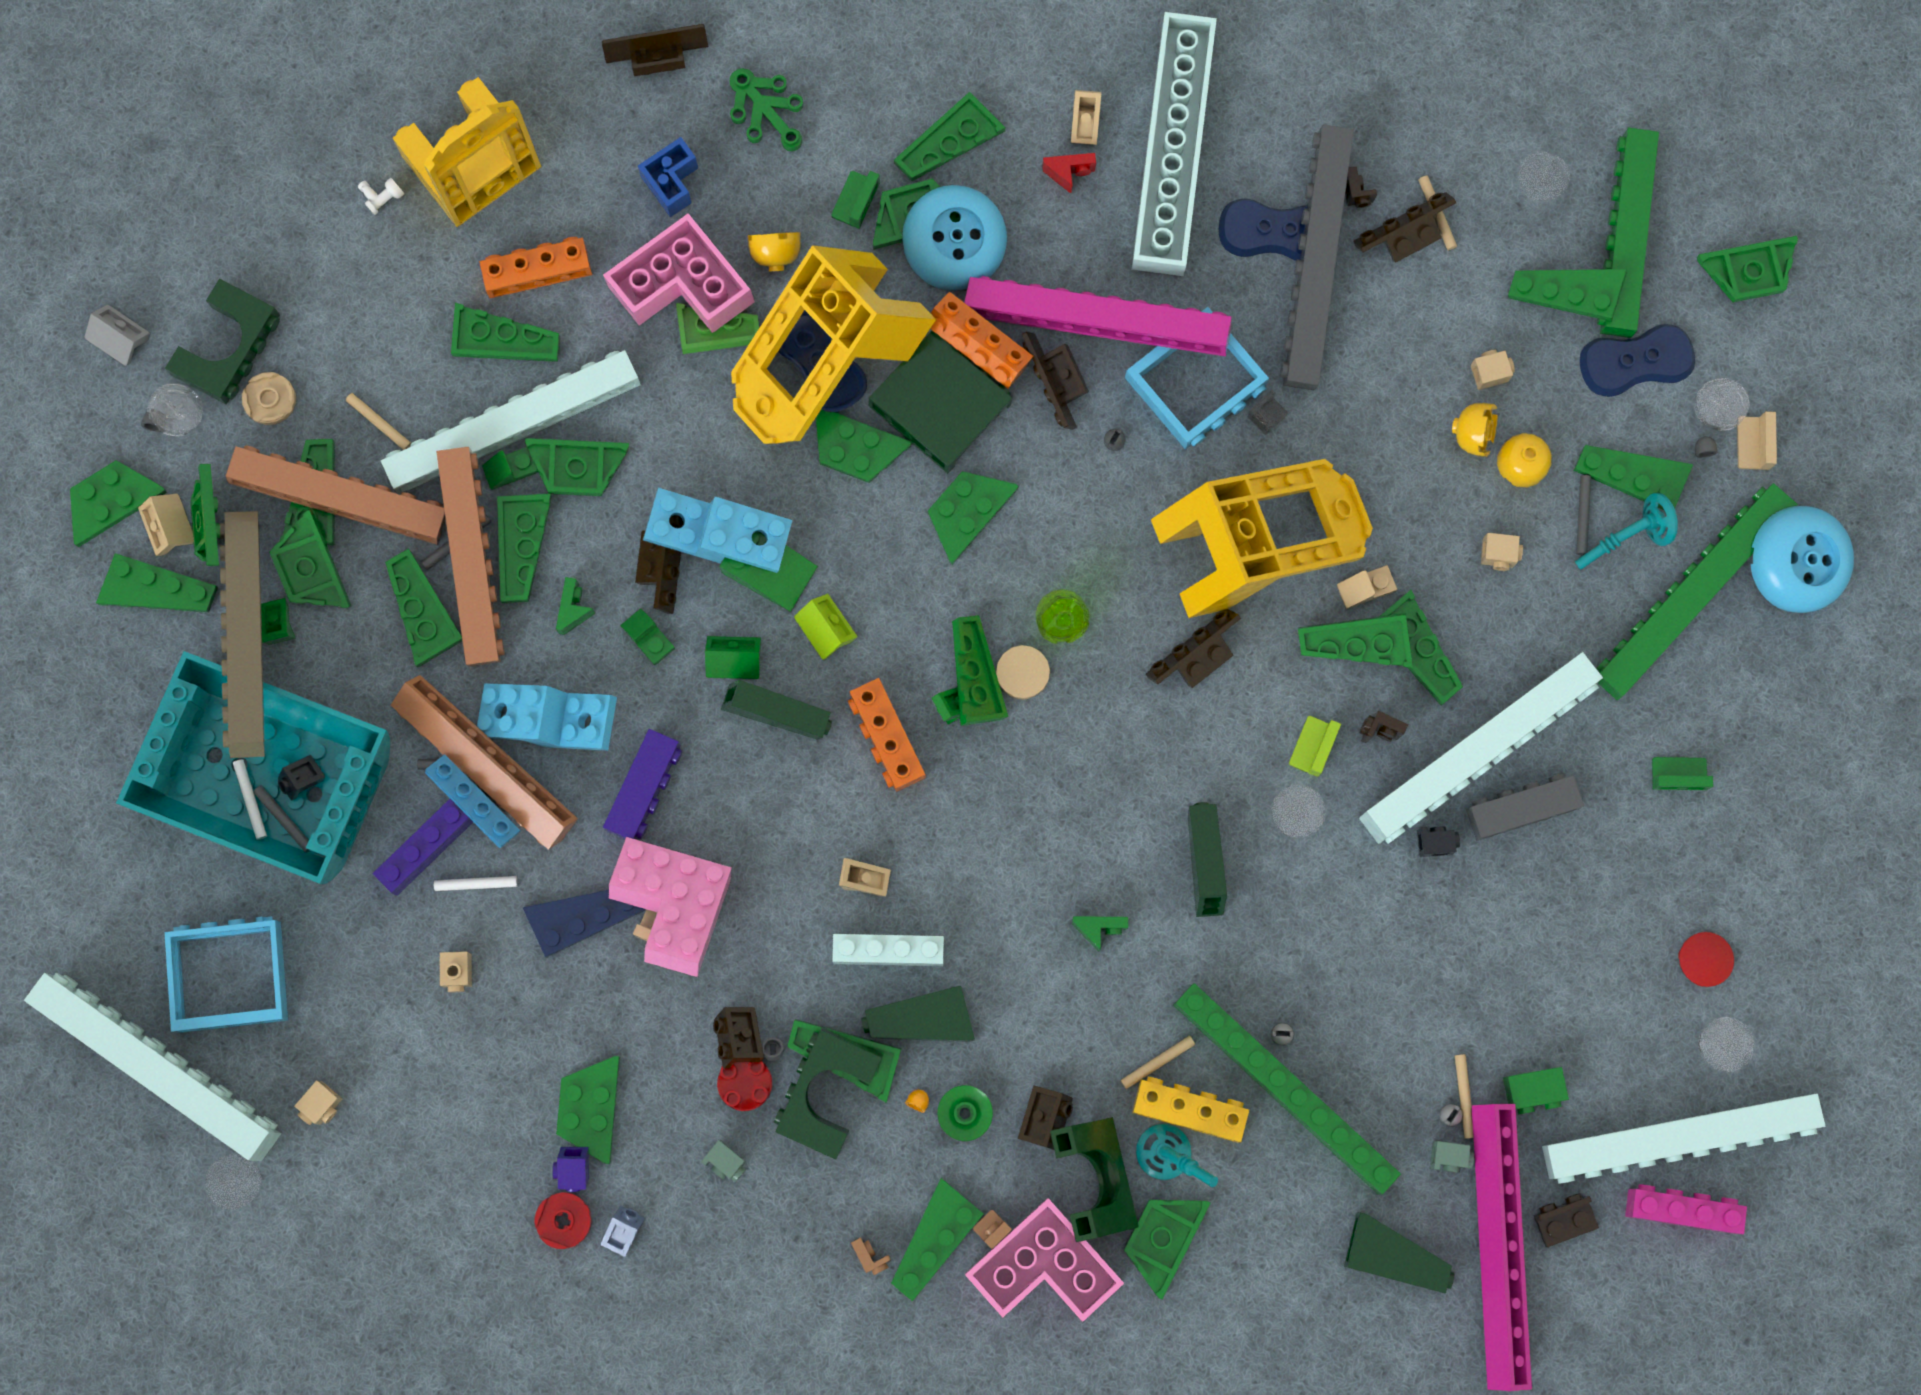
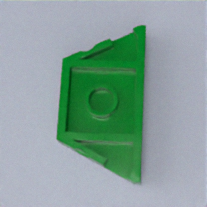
M933 178L882 192L873 238V250L903 242V226L910 209L923 195L940 187ZM957 212L950 213L949 217L952 222L960 221V216Z
M1797 236L1699 254L1697 262L1732 302L1784 293L1787 289L1788 274L1792 267V256L1798 238Z
M820 410L816 416L820 465L867 483L875 479L883 469L890 466L912 444L909 440L835 412Z
M525 438V445L548 494L602 496L629 450V443Z
M115 460L70 488L74 544L79 548L137 512L138 508L149 497L164 495L167 491L152 480Z
M199 464L200 480H195L194 491L190 501L194 554L201 561H206L207 566H218L217 539L220 538V525L215 522V513L218 511V499L213 497L211 464Z
M962 471L930 507L928 515L952 565L1018 490V485Z
M310 509L303 514L297 523L270 550L269 553L290 602L312 603L313 605L340 606V608L350 607L351 603L313 510Z
M619 1056L611 1057L561 1078L556 1134L577 1147H589V1154L605 1164H610Z
M1148 1200L1138 1220L1139 1227L1134 1228L1124 1251L1159 1299L1163 1300L1210 1202Z

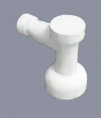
M392 178L385 182L386 189L379 195L370 187L367 181H362L358 185L360 191L368 199L365 202L366 206L374 215L392 197L398 199L404 195V192Z

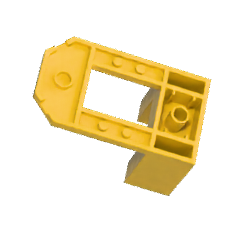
M479 77L465 82L460 90L457 91L464 110L468 114L467 120L460 125L450 127L434 148L415 123L400 128L396 136L393 137L403 159L456 227L463 224L541 168L519 107L513 100L498 103Z
M812 245L732 370V384H735L736 398H733V410L764 444L801 441L855 357L909 361L936 321L933 315L919 302L881 299L874 292L888 269L873 253ZM804 310H806L832 338V341L795 398H793L767 368Z
M1326 459L1206 482L1153 517L1151 522L1160 544L1203 534L1217 568L1215 572L1179 593L1188 618L1229 609L1280 578L1354 562L1363 558L1366 547H1364L1366 539L1370 537L1373 527L1354 480L1345 473L1340 475L1332 469L1333 464ZM1309 491L1327 538L1276 549L1258 502Z

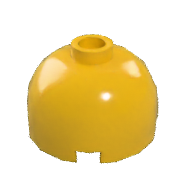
M800 232L747 235L751 257L757 264L768 266L769 271H784V265L793 263L800 253Z
M1474 403L1468 405L1461 412L1459 418H1454L1452 433L1456 434L1457 443L1467 453L1487 457L1491 451H1487L1486 448L1488 441L1491 440L1494 443L1497 430L1498 415L1492 414V410L1497 409L1495 404Z
M1528 433L1511 437L1502 445L1497 455V466L1500 474L1516 487L1527 488L1537 485L1546 477L1552 461V454L1546 442L1542 438Z

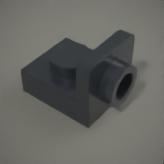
M309 755L283 767L278 777V786L282 793L287 794L292 801L298 797L300 792L322 782L325 775L313 757Z

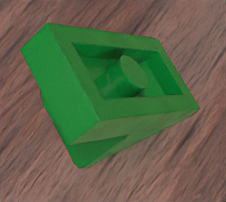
M527 447L509 454H505L501 450L482 465L491 490L538 473Z
M565 577L556 630L561 635L567 634L595 615L593 608L575 605L580 603L582 598V587H579V583L575 578Z
M286 598L261 603L262 643L272 645L295 639V634L289 621V605Z
M641 608L620 625L654 666L675 650V647L659 630L656 623Z
M957 687L940 692L931 698L938 713L948 725L960 719Z
M1073 916L1072 925L1099 952L1101 950V930H1105L1106 935H1122V930L1128 929V917Z

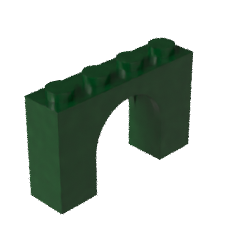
M219 278L206 302L212 309L240 324L242 338L239 347L226 359L209 361L178 346L165 369L171 376L227 404L229 399L232 400L236 397L239 391L238 384L243 376L247 377L253 367L252 361L256 354L259 355L263 352L266 346L265 339L270 331L274 332L278 327L280 314L275 307Z
M822 1028L819 1033H813L807 1046L812 1049L808 1059L802 1058L796 1071L801 1074L797 1084L791 1082L785 1095L789 1102L785 1109L780 1107L774 1123L778 1125L776 1133L836 1160L849 1130L815 1113L808 1099L810 1082L820 1072L836 1069L871 1083L883 1054L826 1028Z
M1113 1117L1050 1131L1056 1159L1072 1155L1085 1157L1093 1165L1099 1181V1196L1096 1204L1089 1210L1069 1214L1076 1242L1138 1228L1139 1225Z

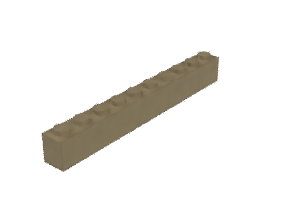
M258 511L224 512L225 523H219L220 539H225V545H220V560L225 561V568H220L221 584H226V590H221V607H226V613H221L222 630L226 629L227 636H221L222 653H227V659H222V676H227V683H222L223 700H228V707H222L223 724L228 723V731H223V747H229L230 758L265 757Z

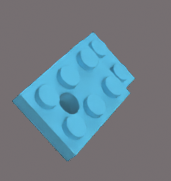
M658 488L643 540L717 563H721L726 557L777 573L782 561L792 520L719 497H714L711 503ZM673 515L680 516L684 522L683 527L678 529L672 527L669 523V518ZM755 532L763 533L766 543L761 546L756 545L752 541V534Z
M484 683L477 727L490 739L523 740L548 748L608 751L617 697L603 694L566 693L549 686ZM507 706L506 715L501 717L502 709ZM588 716H591V723L585 728V720Z

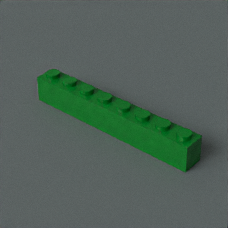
M1628 127L1623 136H1619L1616 151L1620 152V160L1616 161L1614 167V176H1618L1617 185L1613 186L1611 192V201H1615L1614 210L1610 211L1608 225L1612 226L1611 235L1608 234L1605 250H1609V257L1605 259L1603 269H1627V274L1612 322L1597 318V325H1601L1600 334L1632 338L1637 332L1659 132Z

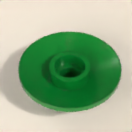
M961 1085L945 1093L939 1102L937 1116L942 1130L948 1136L958 1141H972L981 1137L990 1127L993 1109L989 1098L983 1091L973 1086ZM963 1108H967L970 1111V1117L967 1119L960 1117L959 1113Z

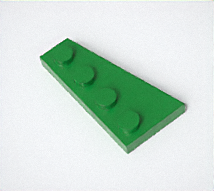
M968 92L894 159V164L911 181H914L1005 132L1006 127L972 93Z
M1627 269L1515 271L1508 297L1513 300L1612 322Z
M455 303L451 355L453 357L558 362L559 333L529 324H521L506 317L501 318L479 309L474 310Z
M333 439L306 440L300 461L310 464L312 469L321 472L323 469L335 472V441ZM291 502L280 540L306 511L312 509L326 545H335L334 514Z
M1585 445L1573 471L1591 476V479L1644 502L1651 494H1664L1671 501L1675 509L1693 464ZM1658 504V508L1664 510L1663 507L1660 504Z
M551 494L497 497L501 603L529 602L552 499Z
M409 548L386 561V567L399 605L401 618L404 622L408 642L414 656L415 666L418 668L462 642V635Z
M115 553L96 604L209 612L218 587Z
M1410 590L1379 617L1406 613L1413 668H1407L1442 706L1463 686L1449 659L1444 655L1436 635L1430 629L1426 616L1415 601L1412 590Z
M1406 613L1298 627L1301 655L1413 668Z
M980 616L958 617L952 621L960 726L1004 720L1009 716Z
M798 1019L794 1020L787 1047L806 1058L809 1057L812 1050L807 1046L813 1033H819L822 1028H826L883 1054L871 1083L841 1070H830L887 1103L901 1048Z
M942 1178L891 1282L893 1286L911 1301L917 1297L983 1216L979 1209Z

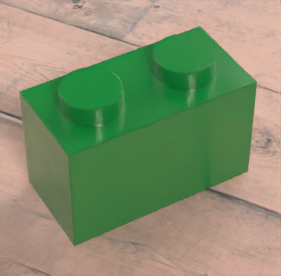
M1562 1067L1503 1077L1508 1104H1515L1518 1115L1535 1112L1534 1106L1544 1104L1545 1110L1562 1107L1561 1101L1569 1100Z

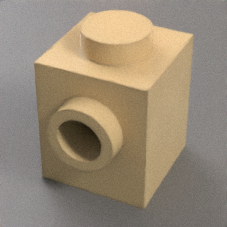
M1497 350L1484 352L1481 354V357L1475 358L1471 364L1478 390L1507 383L1515 372L1514 363L1511 358L1507 357L1506 350L1498 353Z
M1487 533L1482 542L1481 564L1491 565L1494 570L1508 571L1509 568H1513L1518 561H1521L1523 555V545H1519L1520 536Z
M440 953L441 987L448 988V992H464V987H472L471 953Z
M316 1080L296 1103L295 1107L300 1111L297 1115L309 1125L312 1123L321 1125L323 1122L327 1124L336 1115L337 1110L335 1108L342 1101V1098L323 1081Z

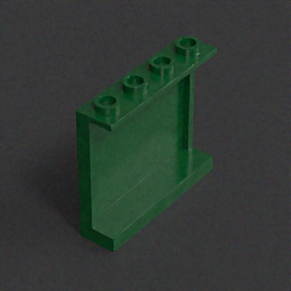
M931 331L921 341L909 361H903L869 397L868 406L948 474L955 467L957 459L1006 407L1009 408L1011 406L1012 397L1006 387L1001 384L996 385L987 372L980 367L976 368L970 359L961 352L956 351L948 342Z

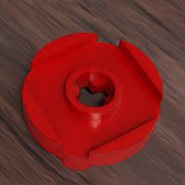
M567 1192L551 1195L539 1205L535 1214V1227L541 1240L546 1245L556 1249L575 1247L587 1237L592 1224L591 1211L579 1196ZM565 1212L568 1214V1219L571 1220V1223L561 1229L559 1228V1222L556 1221V1217L562 1216Z

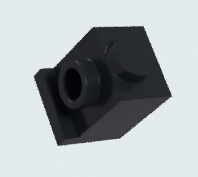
M1446 826L1432 827L1430 832H1427V827H1421L1417 830L1420 857L1453 855L1457 852L1456 848L1460 847L1458 831H1446Z

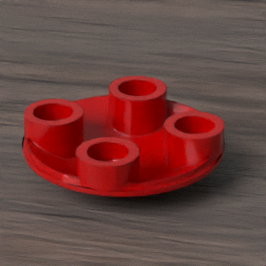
M1701 932L1692 935L1684 942L1678 953L1684 975L1691 982L1701 987H1712L1721 984L1730 976L1734 967V954L1730 945L1724 938L1715 933Z
M762 1061L736 1062L729 1069H724L722 1066L717 1080L718 1092L724 1103L732 1109L738 1111L754 1110L768 1099L772 1090V1076L768 1067Z

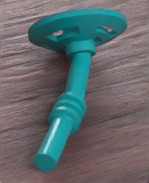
M1654 493L1649 495L1643 505L1642 519L1615 534L1610 533V537H1604L1605 541L1600 540L1598 546L1575 561L1576 565L1582 570L1603 554H1610L1611 549L1615 550L1616 546L1620 547L1621 542L1644 529L1655 544L1659 546L1671 544L1676 537L1678 520L1673 504L1664 494ZM1658 504L1663 507L1667 517L1657 508ZM1666 527H1668L1666 536L1662 538L1661 535L1665 533Z
M1158 1124L1148 1128L1140 1136L1136 1147V1157L1142 1170L1155 1179L1169 1180L1185 1173L1188 1176H1195L1210 1187L1217 1185L1218 1178L1200 1167L1199 1163L1191 1158L1190 1142L1179 1128L1169 1124ZM1166 1131L1177 1135L1182 1144L1179 1145L1173 1137L1166 1135ZM1155 1133L1158 1139L1152 1144L1151 1149L1143 1150L1146 1140ZM1165 1139L1171 1141L1175 1147L1172 1148L1169 1144L1165 1143ZM1157 1156L1160 1160H1163V1164L1155 1161L1153 1157ZM1149 1159L1154 1166L1162 1168V1173L1150 1168L1145 1160ZM1172 1163L1176 1164L1177 1167L1174 1171L1170 1165Z

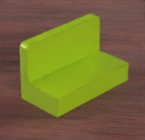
M828 593L812 599L794 616L796 622L823 660L827 659L838 648L853 642L857 638V635Z
M1308 716L1290 758L1289 765L1319 777L1341 724L1333 720L1326 723Z

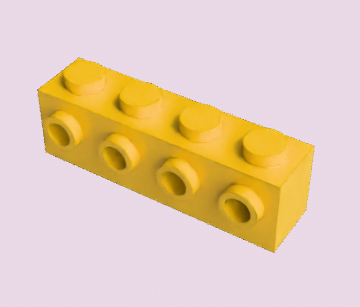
M1148 1076L1147 1081H1140L1132 1113L1237 1143L1242 1141L1249 1114V1109L1243 1108V1102L1228 1099L1227 1103L1216 1100L1217 1095L1201 1091L1200 1096L1189 1093V1087L1174 1084V1088L1163 1086V1080Z

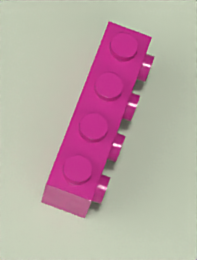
M1638 1184V1189H1628L1625 1217L1744 1235L1747 1206L1738 1205L1737 1199L1721 1197V1202L1710 1201L1711 1195L1694 1193L1693 1198L1684 1197L1681 1190L1666 1189L1665 1194L1655 1192V1186Z

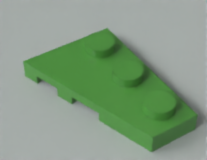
M676 303L683 354L747 346L759 329L758 315L739 313L712 333L693 308L686 307L685 304Z

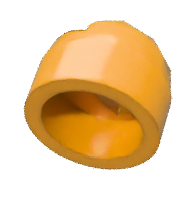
M914 1090L908 1095L905 1104L912 1109L925 1113L929 1105L928 1094L924 1090Z

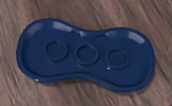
M1252 199L1234 200L1227 204L1221 213L1218 228L1220 242L1225 250L1240 257H1251L1263 253H1277L1295 261L1301 259L1302 250L1298 249L1300 234H1304L1305 224H1301L1303 210L1304 208L1308 209V205L1291 209H1274Z
M804 310L778 352L799 369L805 382L831 343L832 338ZM854 361L851 363L821 410L838 412L854 405L864 396L867 389V379L864 371Z
M1669 324L1655 326L1644 334L1631 339L1597 338L1586 344L1580 353V369L1586 385L1595 394L1607 397L1622 394L1634 385L1642 382H1680L1686 379L1695 367V352L1690 338L1683 329Z

